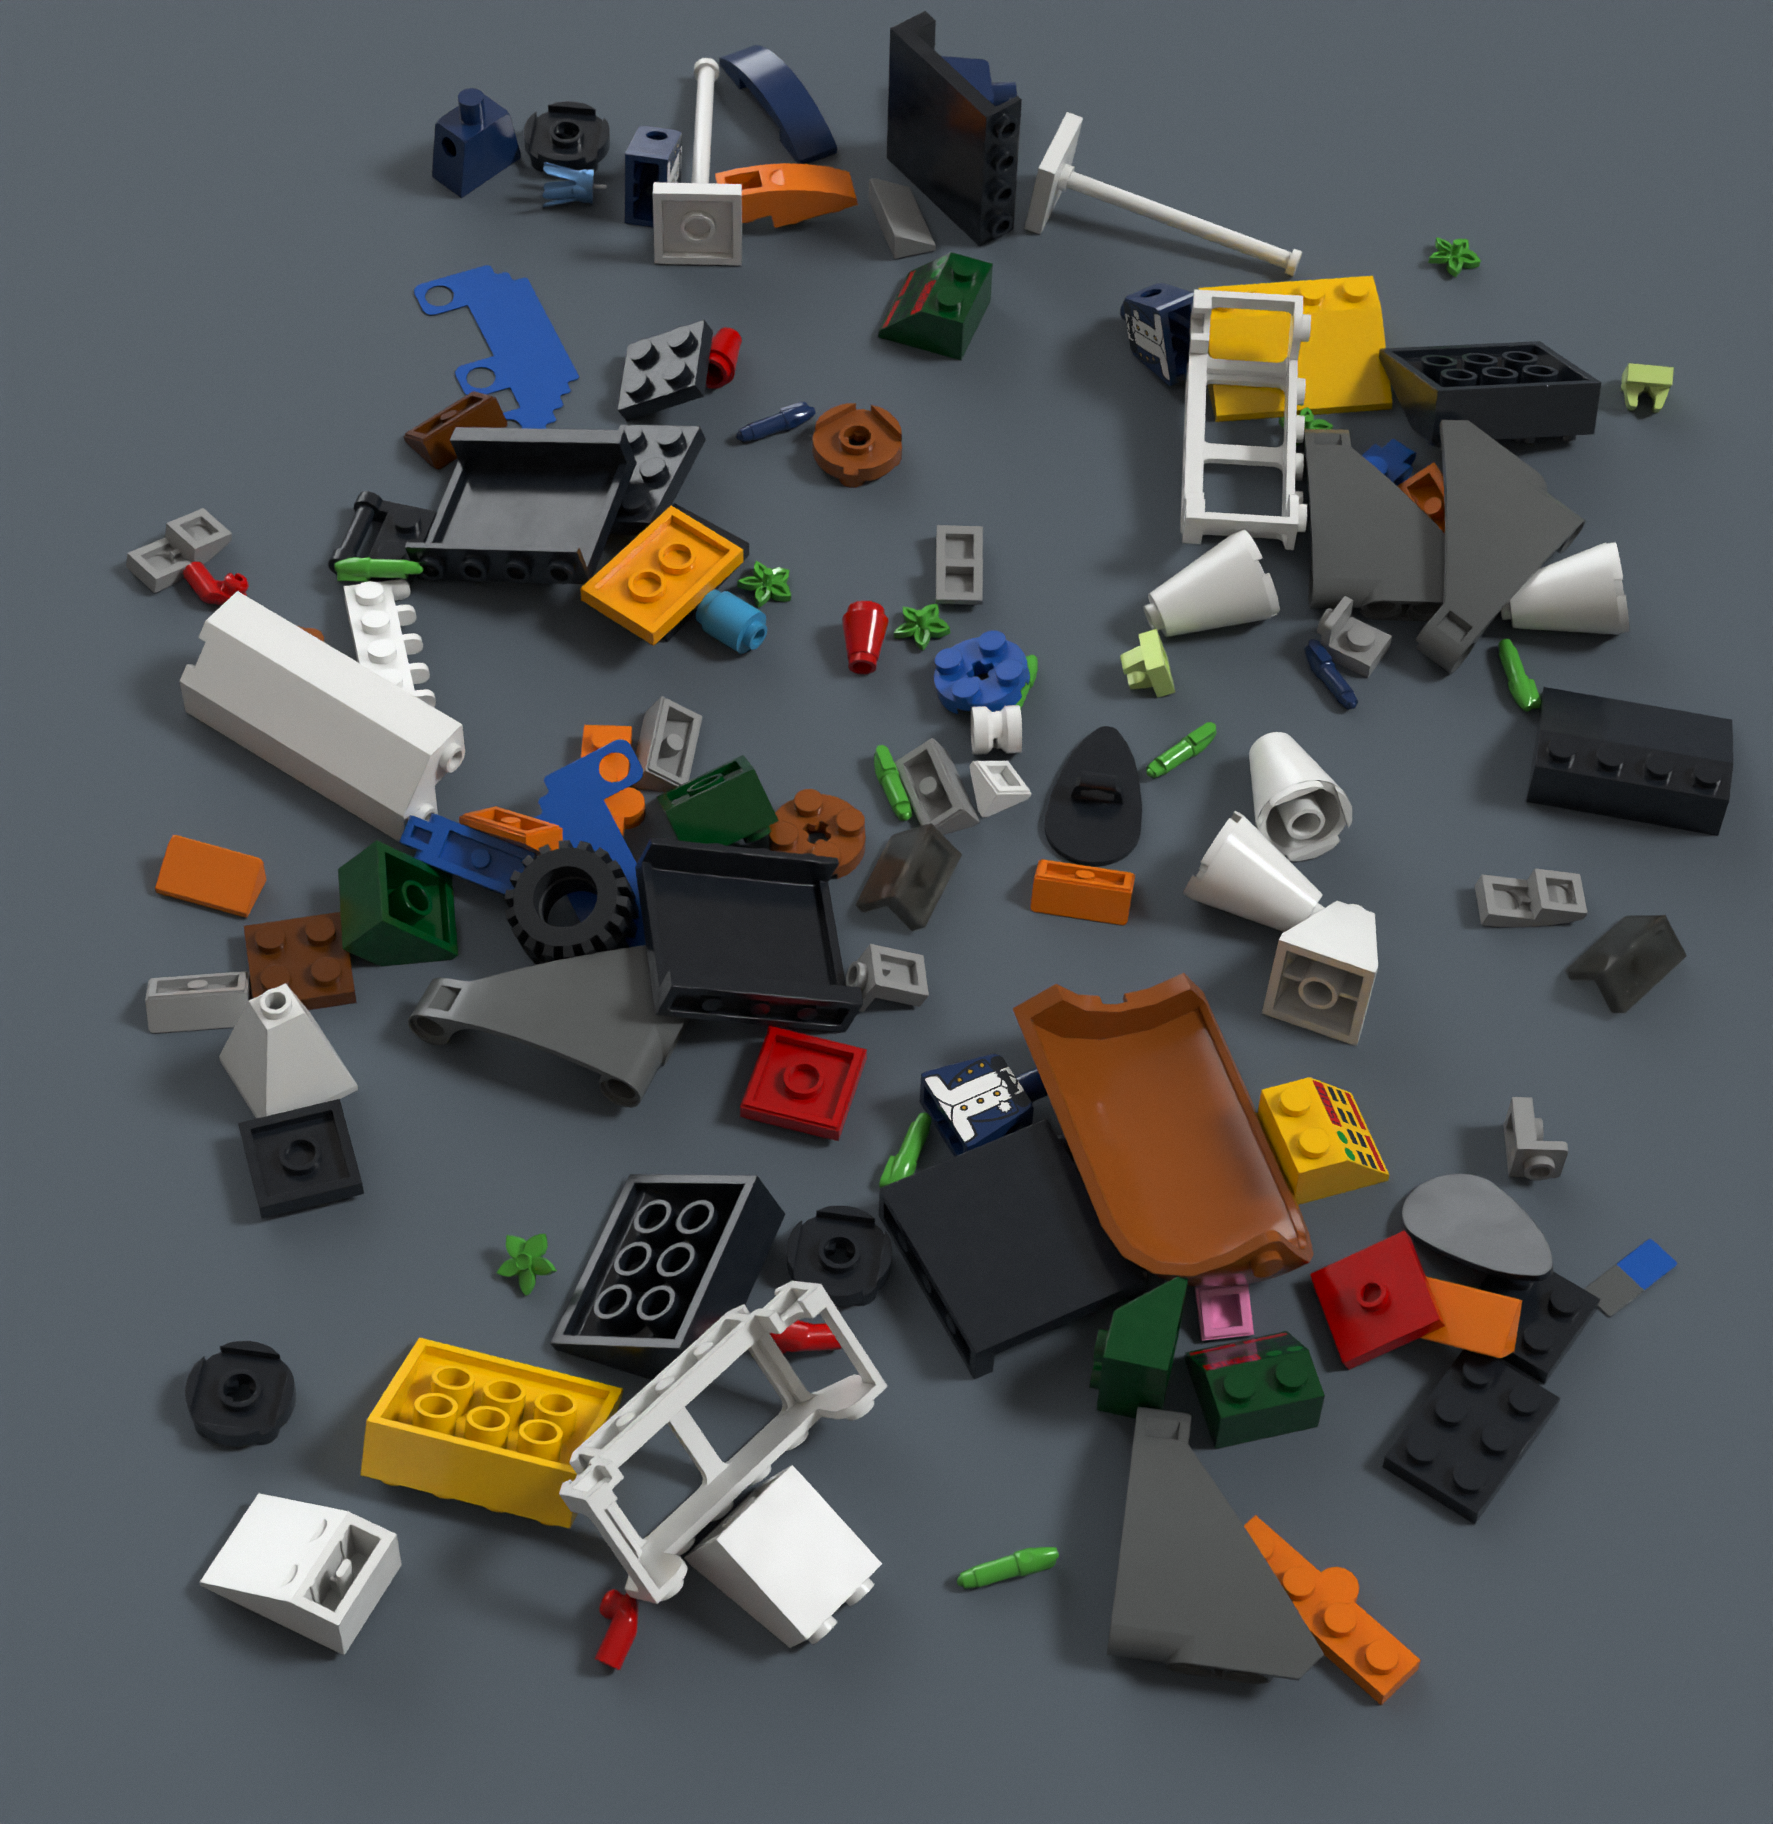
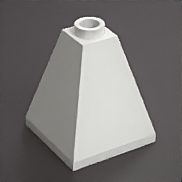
M1336 901L1282 933L1278 941L1262 1014L1357 1046L1378 970L1375 913L1366 911L1357 904H1346Z
M286 983L277 988L269 989L262 995L248 1001L219 1056L221 1064L256 1119L341 1099L358 1091L355 1080L319 1025Z

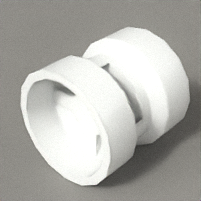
M1019 705L1004 706L1000 711L991 712L986 706L971 707L970 729L973 755L988 754L992 748L1002 749L1006 754L1021 753L1022 718Z

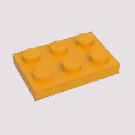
M671 505L580 588L581 601L654 646L692 611L710 591L714 590L743 563V549Z

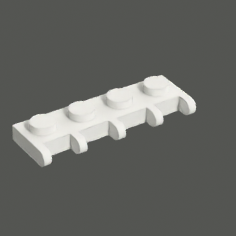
M398 579L382 582L368 581L358 585L343 586L358 663L434 707L436 704L434 693L428 689L415 691L413 685L424 683L429 679L428 666L424 663L409 664L407 655L417 654L423 649L422 639L415 633L402 635L400 627L411 625L415 622V609L411 605H395V600H403L410 595L409 583L406 580Z

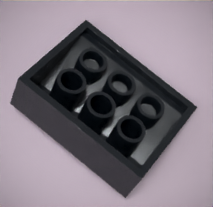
M1540 341L1382 348L1379 350V359L1411 428L1428 440L1427 443L1431 446L1442 448L1439 426L1442 420H1468L1495 441L1510 439L1518 443H1533L1536 441V437H1551L1560 441H1573L1576 439V435H1591L1595 432L1602 382Z
M1543 687L1526 802L1718 836L1730 799L1733 772L1732 719Z
M630 1174L550 1344L555 1350L653 1380L725 1313L746 1304L784 1219V1211L757 1175Z

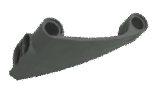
M1442 420L1439 424L1445 506L1443 605L1415 639L1419 642L1417 650L1449 674L1455 672L1463 663L1492 620L1555 551L1562 554L1575 540L1586 523L1585 519L1548 493L1544 478L1536 470L1468 420Z
M1304 429L1303 443H1300V453H1304L1303 469H1307L1312 564L1308 587L1309 608L1335 609L1342 598L1346 596L1353 600L1352 609L1353 607L1360 608L1361 614L1369 619L1429 621L1443 605L1445 533L1401 489L1351 447L1349 430Z
M646 945L556 960L471 982L439 977L432 979L409 1017L408 1026L418 1038L433 1045L446 1044L451 1035L458 1030L474 1029L550 1053L601 1074L599 1080L601 1093L617 1105L632 1108L638 1106L660 1065L664 1067L668 1062L691 1018L659 1016L655 1014Z
M1137 1407L1107 1655L1165 1663L1167 1669L1177 1673L1242 1683L1264 1684L1271 1682L1273 1677L1298 1681L1324 1656V1653L1242 1522L1188 1445L1191 1414Z

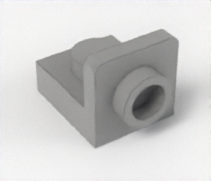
M1344 596L1334 610L1328 608L1324 612L1318 624L1317 633L1322 635L1320 643L1333 658V662L1368 678L1389 650L1392 636L1351 617L1353 600Z
M870 944L858 960L851 963L847 971L846 986L861 987L863 1006L859 1012H864L875 997L920 1007L929 996L924 956L920 954Z
M1512 1097L1503 1124L1509 1177H1526L1536 1181L1545 1180L1550 1177H1560L1568 1155L1567 1143L1564 1141H1543L1542 1118H1535L1533 1098Z

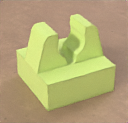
M1629 363L1622 373L1621 391L1624 392L1627 409L1634 411L1638 404V396L1642 393H1648L1653 400L1652 412H1660L1672 386L1674 367Z
M1157 629L1138 634L1141 645L1120 656L1124 675L1127 674L1130 689L1153 687L1157 698L1175 693L1168 657Z

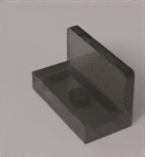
M932 823L893 834L856 902V907L861 912H867L887 906L911 931L925 928L962 854Z
M1630 915L1623 917L1571 964L1565 972L1570 980H1594L1611 1013H1626L1687 955L1666 915Z

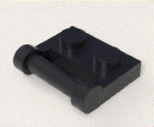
M370 491L359 493L353 507L355 515L340 548L333 551L328 567L337 575L335 571L336 562L357 557L372 521L383 523L369 557L372 559L411 561L406 552L405 545L407 542H425L436 511L384 501L380 496ZM409 574L407 579L371 577L369 581L382 582L403 579L411 587L416 574Z

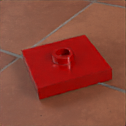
M769 1026L740 1106V1117L839 1141L867 1060V1049Z
M1405 1230L1310 1274L1342 1362L1349 1370L1445 1326L1412 1240Z

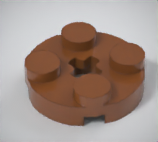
M845 403L835 406L824 412L815 424V432L812 436L813 457L821 469L829 475L839 478L840 483L850 488L859 487L865 481L874 480L886 475L900 464L902 460L901 426L892 414L881 407L871 405V411L856 409V403ZM850 439H854L857 442L866 441L861 446L849 444Z
M804 789L799 791L793 800L786 802L775 812L779 821L770 825L769 847L771 851L797 854L811 853L817 856L838 858L839 864L833 875L837 874V879L847 876L860 864L865 853L866 844L865 817L861 811L855 809L848 802L835 796L821 794L814 789ZM823 833L829 839L828 841L819 839L815 844L808 842L809 834Z

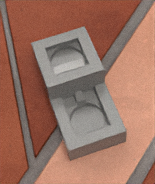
M202 508L166 523L165 538L127 553L126 568L150 590L157 593L184 579L183 571L190 563L195 561L202 562L203 564L207 563L231 541L232 533L208 511Z
M937 525L936 604L982 605L983 526Z
M1535 868L1527 880L1482 874L1475 884L1480 921L1483 926H1549L1583 920L1588 914L1580 874Z

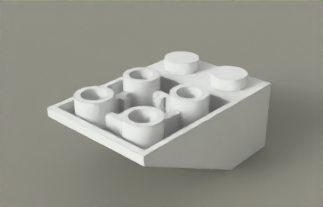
M258 1493L201 1579L200 1585L345 1655L402 1565L397 1534L349 1511Z

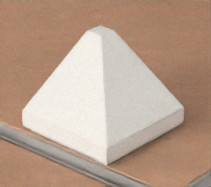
M972 761L970 764L977 808L982 817L994 815L1028 800L1031 796L1029 788L1009 761Z

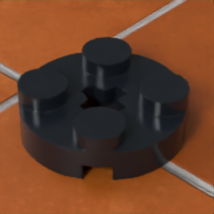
M562 101L548 105V112L538 117L536 111L528 118L524 127L525 150L531 158L532 167L537 171L544 172V162L573 170L594 169V172L597 171L598 163L605 158L610 148L608 122L605 118L602 121L601 118L596 116V109L580 102ZM565 135H573V139L564 140Z
M841 1205L822 1208L816 1211V1217L808 1219L803 1225L801 1220L793 1228L787 1243V1269L792 1280L821 1284L836 1307L865 1306L875 1300L877 1292L885 1285L890 1275L892 1265L891 1240L886 1231L884 1235L882 1229L875 1225V1218L861 1209ZM836 1248L846 1249V1256L852 1259L844 1264L832 1263V1260L827 1259L825 1255H834Z
M235 1341L220 1346L221 1352L212 1355L208 1360H205V1356L202 1357L191 1369L185 1386L188 1411L197 1433L202 1437L227 1446L266 1445L273 1442L278 1437L280 1428L291 1417L296 1402L294 1377L290 1368L288 1369V1366L281 1361L280 1354L273 1348L259 1342ZM240 1385H249L250 1394L253 1395L250 1399L244 1402H233V1398L227 1396L228 1392H237Z

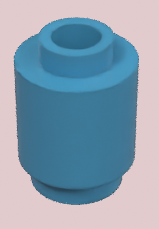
M710 591L702 599L696 612V620L702 624L704 632L740 654L746 653L750 649L755 650L758 648L767 635L766 615L729 591Z

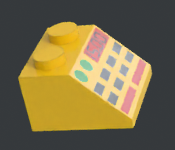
M1311 1077L1261 1090L1257 1113L1298 1205L1389 1180L1390 1175L1351 1092Z

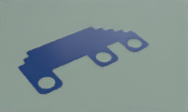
M485 265L425 282L415 287L414 294L426 314L437 315L468 306L494 355L461 365L456 369L455 375L466 395L473 391L490 394L510 388L520 408L504 412L506 420H514L522 428L547 429V424L556 421L553 410L563 407L564 404L560 397L571 392L568 382L577 380L579 375L528 278L513 280L509 273L495 274L491 266ZM444 286L452 290L454 297L447 305L434 306L426 301L425 294L433 287ZM475 368H488L494 372L495 381L486 388H475L467 382L468 373Z
M619 739L545 776L544 782L549 791L548 794L539 798L538 803L542 809V814L534 818L559 825V827L563 828L562 841L570 840L573 848H577L580 841L591 843L594 851L601 847L609 853L612 861L616 860L636 896L634 900L639 908V918L633 919L638 928L635 938H625L630 948L646 945L635 870L637 863L604 799L640 781L643 776V768L629 742ZM610 753H621L630 762V771L621 781L609 782L600 775L599 764ZM586 891L567 894L580 922L584 921L592 913L597 902V895Z

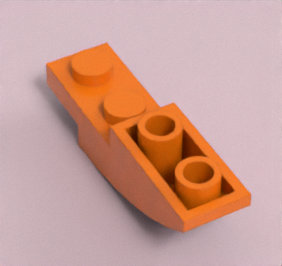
M790 163L766 164L737 168L715 174L717 184H742V223H750L771 215L774 227L778 228L789 224H797L803 220L824 214L836 213L858 205L850 172L832 167Z

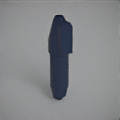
M803 401L780 408L778 414L749 423L739 429L736 438L741 442H748L784 430H792L810 420L816 414L815 408Z
M1309 640L1304 651L1312 672L1317 678L1322 680L1336 700L1346 709L1356 708L1358 699L1352 688L1335 668V664L1332 661L1333 658L1318 640Z

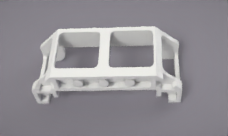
M1194 289L1185 387L1180 521L1182 543L1201 544L1202 535L1230 536L1232 533L1244 529L1251 537L1278 539L1283 541L1285 550H1294L1297 532H1305L1307 504H1303V491H1295V480L1302 481L1304 468V453H1296V443H1303L1305 416L1297 415V405H1304L1306 384L1305 378H1297L1300 344L1301 342H1309L1311 330V315L1303 314V296ZM1235 308L1289 312L1291 320L1286 359L1283 362L1274 363L1211 358L1208 354L1212 309ZM1223 384L1281 389L1285 395L1283 445L1280 447H1261L1205 442L1206 385ZM1218 463L1279 468L1283 474L1282 517L1205 512L1203 493L1204 464Z
M791 1281L776 1288L774 1293L776 1296L762 1309L758 1308L750 1313L745 1304L725 1313L572 1453L569 1463L577 1473V1476L573 1482L570 1479L562 1483L559 1495L571 1512L587 1516L600 1532L629 1574L625 1590L630 1597L658 1604L678 1593L684 1584L683 1578L687 1573V1565L680 1555L692 1547L695 1542V1536L708 1523L725 1516L732 1509L733 1500L748 1486L762 1481L770 1473L771 1464L785 1451L794 1449L804 1442L809 1435L808 1430L821 1417L832 1419L846 1418L849 1421L859 1419L873 1408L874 1399L888 1387L821 1284ZM820 1313L860 1375L853 1374L819 1391L810 1393L806 1390L769 1333L781 1334L794 1322L803 1318H814ZM748 1349L780 1397L783 1404L782 1410L740 1451L724 1463L720 1460L685 1406ZM668 1424L700 1471L703 1478L702 1485L652 1533L642 1539L615 1502L618 1498L612 1489L624 1478L618 1468L663 1426Z

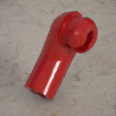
M199 561L190 563L183 571L186 581L205 603L223 605L237 591L247 596L246 591L249 588V583L242 574L236 573L233 575L228 573L224 577V581L215 580L204 564Z
M798 1320L787 1327L781 1334L769 1333L782 1354L787 1351L839 1350L842 1348L826 1323L812 1324Z
M614 1589L606 1592L599 1607L600 1614L604 1618L611 1619L612 1622L595 1656V1660L620 1671L637 1634L639 1602L636 1598L630 1597L628 1593L624 1595Z

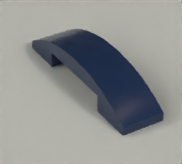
M753 45L719 58L721 67L739 90L748 87L780 128V142L797 164H810L837 153L836 142L814 100L794 72L775 53L763 46Z

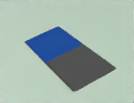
M1648 1239L1584 1290L1600 1298L1598 1307L1611 1317L1677 1266V1262L1656 1242Z

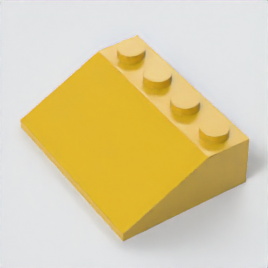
M1373 276L1203 287L1198 289L1303 296V314L1311 315V330L1309 342H1301L1298 356L1297 378H1305L1306 384L1304 405H1297V415H1300L1301 410L1306 407L1311 410L1313 415L1392 409L1390 381L1379 359V350L1386 348L1382 310ZM1214 308L1211 311L1208 354L1213 359L1283 362L1288 354L1291 314L1285 311ZM1208 384L1216 422L1284 417L1285 395L1279 388Z
M419 1337L366 1420L361 1475L381 1480L387 1485H401L432 1493L442 1499H456L483 1506L493 1512H506L537 1520L544 1525L561 1526L570 1529L578 1513L570 1511L559 1495L562 1483L570 1479L573 1482L576 1479L577 1473L569 1463L572 1453L617 1412L622 1399L623 1388Z

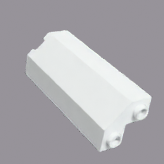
M239 591L231 596L205 621L198 637L205 641L199 659L195 666L193 664L186 665L180 679L185 712L398 842L410 815L428 822L432 813L438 815L435 785L448 772H454L461 765L465 757L463 726L461 723Z

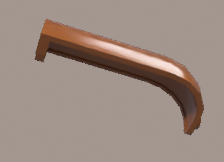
M1185 973L1148 989L1124 993L1123 1003L1103 1004L1100 996L1079 995L1058 984H1054L1013 1008L1099 1221L1123 1257L1166 1281L1182 1277L1188 1279L1187 1286L1203 1287L1237 1286L1261 1282L1289 1273L1310 1263L1314 1255L1311 1238L1295 1196L1205 994Z

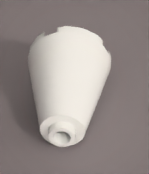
M1244 529L1232 533L1149 593L1150 604L1143 606L1152 630H1161L1165 637L1266 620L1277 615L1280 612V607L1270 573L1264 574L1258 561L1263 557L1249 533Z
M1616 542L1602 543L1538 569L1501 610L1502 620L1511 619L1513 628L1615 635L1629 632L1627 600L1623 590V574Z
M1272 732L1256 740L1249 752L1256 828L1283 855H1286L1289 861L1299 862L1316 858L1333 849L1340 842L1338 835L1347 824L1349 829L1352 823V806L1346 793L1290 735L1283 732Z
M1236 810L1232 817L1227 820L1201 860L1200 871L1196 877L1192 875L1183 892L1185 896L1192 900L1283 932L1325 908L1319 904L1323 894L1244 815Z

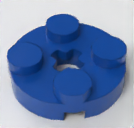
M987 631L980 637L965 640L952 648L943 649L935 657L934 682L938 698L946 709L958 714L957 708L963 711H971V707L986 706L991 712L1000 711L1004 706L1016 705L1022 698L1021 689L1025 686V683L1029 685L1030 672L1024 652L1015 643L1007 641L1005 635L999 631ZM988 673L989 677L985 680H980L977 677L979 674Z

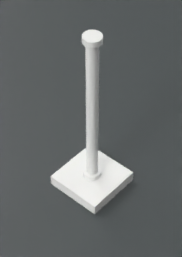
M702 58L694 65V77L697 80L692 183L653 182L655 264L742 265V184H709L714 82L719 76V66L716 61L710 58Z
M1069 112L1066 113L1038 168L1024 229L1041 235L1061 192H1066L1069 188L1286 269L1285 274L1294 276L1302 251L1294 249L1293 252H1289L1074 172L1075 167L1072 166L1083 118Z

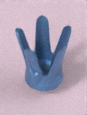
M544 162L543 170L546 174L570 181L547 182L544 185L543 198L560 200L543 204V208L573 201L593 204V189L607 188L606 185L593 184L594 169L573 170Z

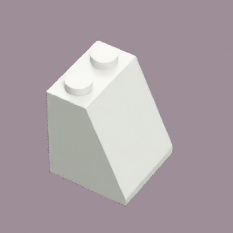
M793 1465L759 1484L684 1557L693 1568L789 1648L806 1640H809L812 1645L821 1640L837 1624L832 1614L844 1602L851 1607L861 1600L874 1586L869 1577L882 1565L876 1556Z

